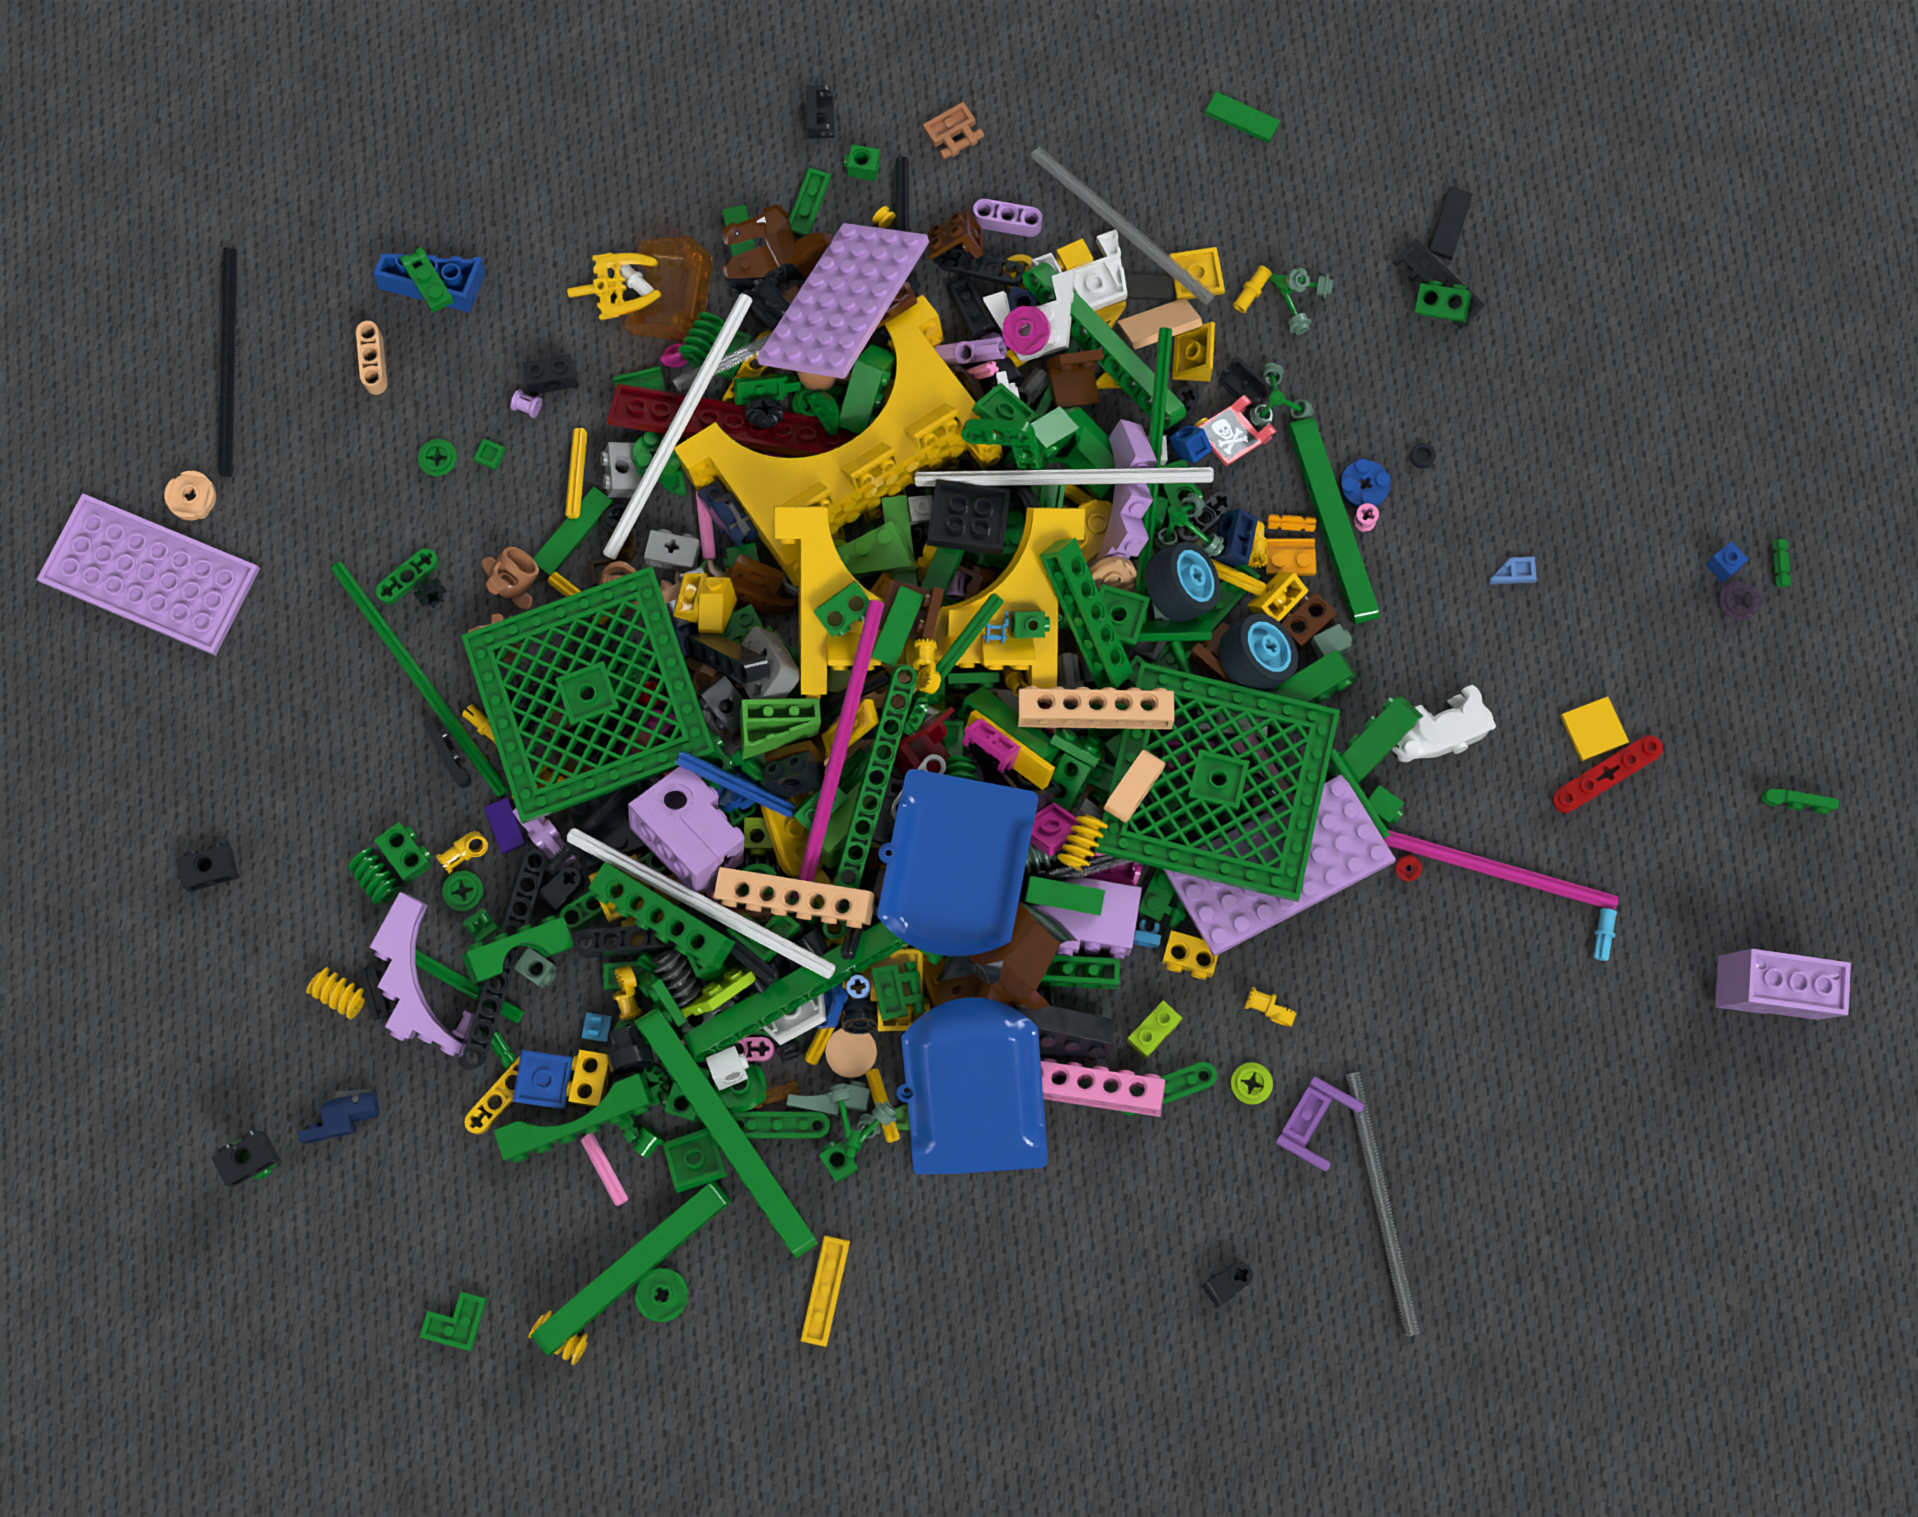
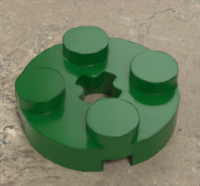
M647 432L633 446L631 460L632 463L634 461V465L637 468L636 471L640 476H644L653 459L650 453L657 451L665 434ZM674 450L657 482L672 477L678 470L680 462Z
M748 1064L749 1068L745 1069L748 1079L741 1081L744 1085L747 1084V1086L741 1091L734 1090L738 1087L737 1083L720 1091L716 1083H714V1091L730 1113L748 1111L766 1099L767 1081L759 1066Z
M657 1268L651 1270L640 1279L635 1293V1302L639 1311L648 1319L656 1322H668L676 1319L683 1313L689 1302V1289L686 1281L679 1273L671 1269ZM661 1288L663 1291H669L666 1302L655 1299V1296L658 1295L657 1289Z

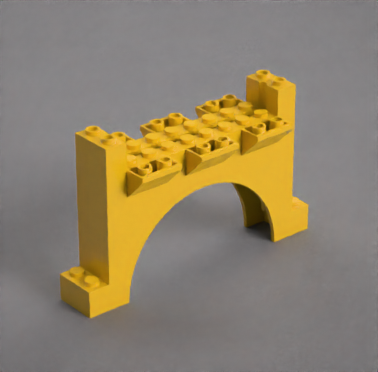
M924 295L916 298L917 304L884 324L892 338L888 345L892 352L896 354L897 359L894 387L880 415L864 432L850 442L815 456L803 458L773 457L741 446L724 433L715 422L674 447L684 473L697 491L719 480L727 492L732 493L740 507L758 531V536L794 587L799 585V539H795V544H780L779 539L773 538V506L827 507L828 524L832 540L844 539L846 536L842 526L856 521L860 515L866 524L871 521H877L884 515L882 498L902 495L907 497L905 487L915 483V474L917 472H932L955 463L958 456L968 455L967 450L982 470L988 466L995 465L1003 457L1001 445L971 444L966 442L961 436L964 423L967 420L981 418L971 410L975 405V401L934 349L935 346H939L944 341L939 315Z
M773 506V538L779 539L780 544H795V539H799V669L801 672L799 691L806 696V699H821V694H827V664L833 670H849V666H853L864 621L859 622L857 619L849 625L851 630L843 636L838 637L834 635L831 637L813 610L854 580L869 600H877L884 603V599L864 588L841 561L830 534L827 507ZM1026 507V521L1022 538L1012 560L1001 575L977 595L950 606L940 607L933 641H936L937 649L934 651V662L936 665L958 637L946 636V611H978L988 597L996 593L1004 602L988 623L990 625L1004 624V612L1009 611V627L1005 628V636H1008V639H1005L1004 644H1002L1001 640H989L986 643V639H983V635H986V627H984V632H980V637H976L955 665H958L960 668H974L975 663H981L988 670H1003V665H1009L1014 670H1025V683L1028 686H1035L1039 689L1057 687L1058 597L1039 555L1057 540L1070 538L1084 540L1085 509ZM853 596L849 599L848 606L850 609L858 610L862 607L863 600L861 597ZM1041 610L1045 612V616H1049L1050 631L1045 632V638L1015 639L1011 637V611ZM832 611L827 616V622L831 625H838L842 620V615L837 611ZM1031 620L1028 623L1030 630L1035 629V620ZM879 629L877 631L874 647L881 632ZM990 629V634L1001 635V629ZM907 638L896 666L898 663H905L913 667V661L916 660L915 639ZM872 658L868 666V670H874V665H881L883 668H893Z

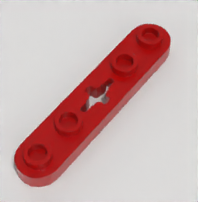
M1652 735L1644 736L1559 788L1552 797L1554 808L1561 813L1572 812L1655 761L1663 751L1661 741ZM1615 767L1618 768V770L1611 775L1612 780H1610L1607 777L1605 779L1597 781V778H1599L1604 773L1603 768H1605V770L1607 771L1612 770Z

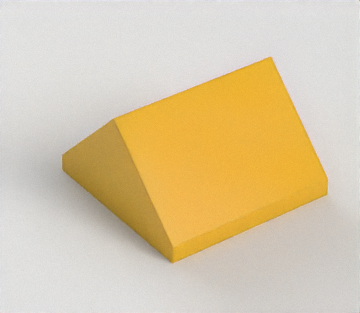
M1209 322L1201 327L1175 335L1172 379L1210 382L1213 369L1214 322Z

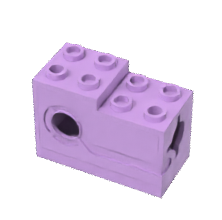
M679 766L628 804L629 823L632 831L684 886L702 894L717 882L719 867L735 869L743 863L744 835L739 828H733L727 822L726 815L718 808L719 796L712 786H707L702 781L700 775Z
M1074 876V879L1071 877V880L1068 878V881L1065 878V883L1105 890L1101 916L1033 904V906L1055 917L1078 940L1062 943L1056 952L1057 955L1078 956L1079 948L1084 949L1083 952L1087 954L1099 955L1100 951L1109 953L1111 958L1124 959L1125 956H1130L1142 887L1077 877L1076 879V876Z
M1748 949L1718 956L1715 1007L1815 1020L1847 1016L1849 1012L1851 963L1758 949Z

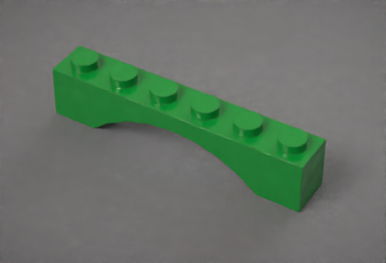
M638 1073L615 1082L609 1093L597 1107L573 1122L560 1126L541 1127L517 1121L494 1130V1134L503 1160L513 1161V1164L527 1160V1154L537 1151V1154L552 1150L551 1145L560 1141L562 1145L576 1140V1135L583 1132L586 1135L596 1133L601 1130L600 1126L609 1123L612 1126L625 1121L624 1116L631 1113L634 1116L644 1114L649 1111L648 1107L655 1103L645 1075Z

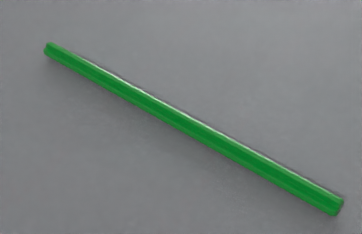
M1167 327L1160 328L1158 334L1149 443L1157 460L1154 468H1160L1172 340V329ZM1146 483L1153 501L1142 517V522L1149 539L1138 555L1135 593L1147 597L1149 594L1146 588L1145 570L1153 551L1159 483ZM1146 612V615H1145L1143 624L1146 623L1147 612Z
M337 562L332 565L331 571L493 792L498 797L507 793L508 787L344 564Z
M993 593L988 597L937 663L936 672L941 676L940 684L1004 601L998 594ZM917 689L912 696L908 714L919 696L923 695L929 699L932 694ZM895 720L892 721L885 732L891 733L896 730L897 723ZM879 746L876 750L877 756L883 758L889 746ZM869 752L841 787V790L846 795L862 780Z

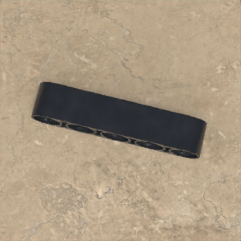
M697 632L684 637V648L691 658L742 684L767 678L770 674L769 664L764 656L720 634Z

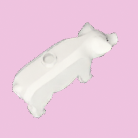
M1471 685L1462 689L1461 692L1465 698L1459 694L1447 700L1452 709L1443 711L1434 717L1422 705L1415 707L1423 715V718L1392 749L1398 755L1397 760L1409 762L1417 758H1434L1452 751L1454 754L1465 751L1468 745L1483 739L1490 730L1495 729L1496 724L1493 721L1492 713L1482 703V696L1477 687Z

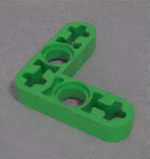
M969 419L964 423L961 436L966 442L985 445H1012L1018 470H1043L1044 464L1035 430L1030 423L1021 420ZM992 430H998L1002 432L1003 435H998L992 432ZM1021 449H1028L1032 453H1025Z

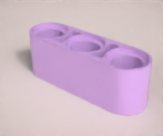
M980 199L973 206V217L982 229L1027 237H1034L1041 231L1042 214L1037 208L990 199ZM987 212L989 215L981 216L979 213ZM1004 216H1010V217H1012L1013 219H1011V220H1004L1003 217H1004ZM1034 220L1036 223L1030 225L1027 224L1026 221Z

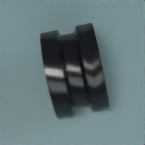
M852 1000L843 1004L841 1015L843 1017L842 1029L850 1034H867L878 1028L876 1017L877 1005L869 1000Z

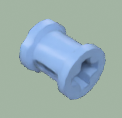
M855 975L847 982L846 989L852 998L862 1000L869 995L871 986L869 981L862 975ZM855 981H860L862 985H866V988L862 989L861 994L851 990L856 985Z

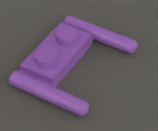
M1314 1076L1276 1144L1321 1170L1327 1171L1330 1168V1162L1304 1147L1313 1135L1332 1099L1341 1102L1356 1112H1361L1364 1109V1104Z

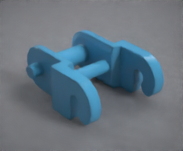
M1009 611L1004 612V624H986V635H983L986 643L989 640H1001L1002 644H1004L1005 639H1008V636H1005V628L1009 627ZM990 629H1001V635L990 634Z

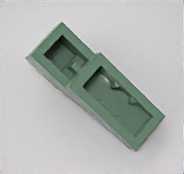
M851 1081L850 1085L845 1084L846 1088L852 1089L850 1091L851 1099L844 1101L845 1107L867 1112L871 1094L870 1089L866 1088V1084L862 1082ZM826 1094L818 1096L788 1095L786 1104L788 1107L821 1112L836 1117L840 1115L839 1103L831 1104L829 1096L826 1097Z

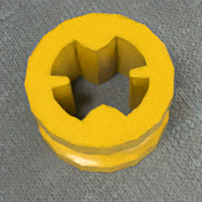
M883 206L876 212L872 222L879 224V228L886 229L894 221L896 214L889 212L888 206Z

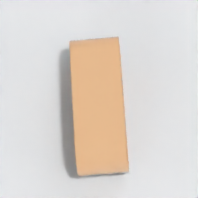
M364 321L356 329L360 379L369 393L378 395L387 388L383 336L374 322ZM369 333H374L371 338H365ZM376 355L374 360L367 361L370 356ZM378 377L375 383H369L372 378Z
M1142 750L1108 799L1104 810L1127 823L1161 774L1166 763L1148 751Z

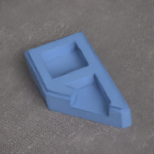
M1535 557L1509 558L1496 574L1492 576L1489 584L1535 583L1537 581Z

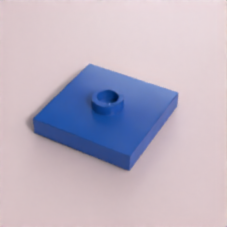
M521 1049L512 1101L565 1109L566 1090L571 1077L574 1057Z

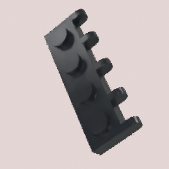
M1417 237L1393 261V264L1397 267L1404 260L1414 270L1408 277L1410 281H1413L1420 275L1426 282L1428 280L1442 282V287L1451 288L1452 284L1466 286ZM1467 286L1466 290L1471 292V299L1466 323L1459 322L1457 325L1460 329L1466 326L1485 306ZM1434 293L1428 294L1427 297L1429 298V297L1432 296ZM1459 296L1453 297L1449 303L1450 308H1458L1462 303V298Z

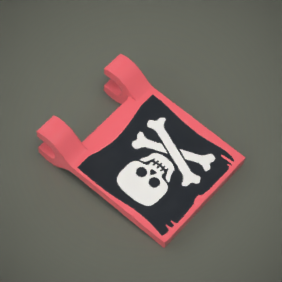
M1246 395L1239 398L1224 411L1198 426V428L1205 430L1212 446V451L1226 467L1259 445L1266 444L1272 439L1271 435L1276 433V429L1271 424L1257 432L1242 415L1247 410L1246 406L1251 404L1250 399Z

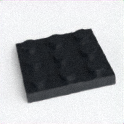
M936 479L927 546L1002 555L1011 489Z
M641 781L638 784L635 783L636 786L631 788L632 791L629 790L630 793L625 795L621 803L618 802L619 805H616L617 807H614L613 812H610V815L608 814V817L606 816V819H603L604 822L601 821L602 824H599L600 826H597V829L594 828L593 834L590 833L591 837L627 856L648 848L632 831L629 823L628 804L645 792ZM610 793L569 807L576 829H580L579 826H582V823L585 824L584 821L589 819L588 816L591 817L590 814L594 815L592 813L595 812L594 809L598 810L597 807L600 808L599 804L602 805L601 802L604 803L603 799L606 800L605 797L608 798L607 795H610ZM582 849L590 870L602 866L605 862Z

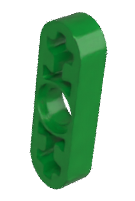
M427 548L419 550L381 581L376 587V595L380 601L387 605L396 603L416 586V582L420 583V581L425 579V576L435 571L439 565V559L434 551ZM425 556L430 558L431 564H423L422 558ZM416 564L422 572L418 573L412 565ZM405 571L414 572L413 580L408 583L402 582V574ZM395 579L402 587L401 589H399L393 582ZM385 588L392 591L393 595L391 597L385 595L383 591Z

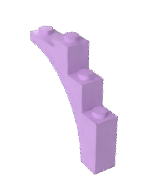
M1120 419L1109 437L1115 469L1154 468L1157 460L1142 425ZM1115 484L1108 528L1097 558L1092 566L1107 557L1120 556L1129 559L1130 556H1138L1149 539L1141 520L1153 501L1147 484Z
M400 892L370 948L376 950L375 956L387 962L390 958L392 959L377 987L384 990L383 996L393 1001H396L397 998L400 999L385 1027L391 1030V1036L401 1041H404L405 1038L413 1039L418 1032L417 1037L429 1044L434 1041L442 1045L440 1050L454 1056L455 1053L459 1054L463 1041L453 1035L436 1018L425 1000L416 970V940L420 922L428 905L406 893Z

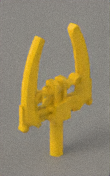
M636 253L594 255L592 259L596 262L593 270L594 274L597 273V279L593 280L594 284L567 289L569 298L589 294L599 296L600 303L597 302V307L601 310L600 320L617 318L620 315L640 310L661 296L660 291L654 290L642 297L625 302L622 294L626 290V286L622 285V282H625V278L620 274L621 265L656 266L658 261L653 257ZM608 268L614 270L615 275H613V278L608 276ZM615 292L617 299L615 303H611V295Z

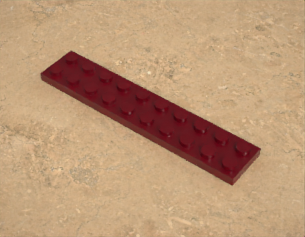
M617 384L607 417V425L666 434L686 395ZM707 398L700 399L681 435L684 438H691L716 422L724 433L741 446L797 457H809L826 453L843 446L857 437V433L840 426L836 435L829 436L818 417L784 412L783 420L773 427H759L747 420L745 416L746 405H736L731 402ZM761 408L767 415L768 411L765 408Z

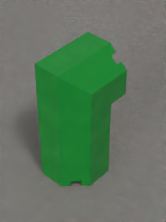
M1075 406L1062 408L1079 429L1050 463L1060 462L1066 469H1115L1112 447L1109 437L1081 408ZM1081 484L1097 501H1110L1114 498L1112 493H1114L1115 484Z

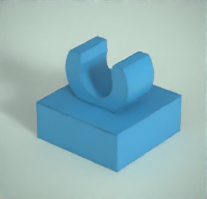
M1142 920L1139 930L1135 931L1133 944L1158 949L1161 935L1157 934L1159 923H1155L1153 931H1147L1144 927L1145 920Z
M586 1012L581 1038L608 1043L607 1035L610 1033L613 1017Z

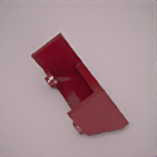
M952 707L923 721L917 732L913 731L911 735L904 734L900 738L893 764L902 777L911 769L917 770L929 755L941 756L944 761L946 758L951 757L940 741L947 736V729L943 721L954 712ZM888 747V748H887V754L889 755V753H890V748ZM931 761L926 764L928 772H940V766L937 762Z

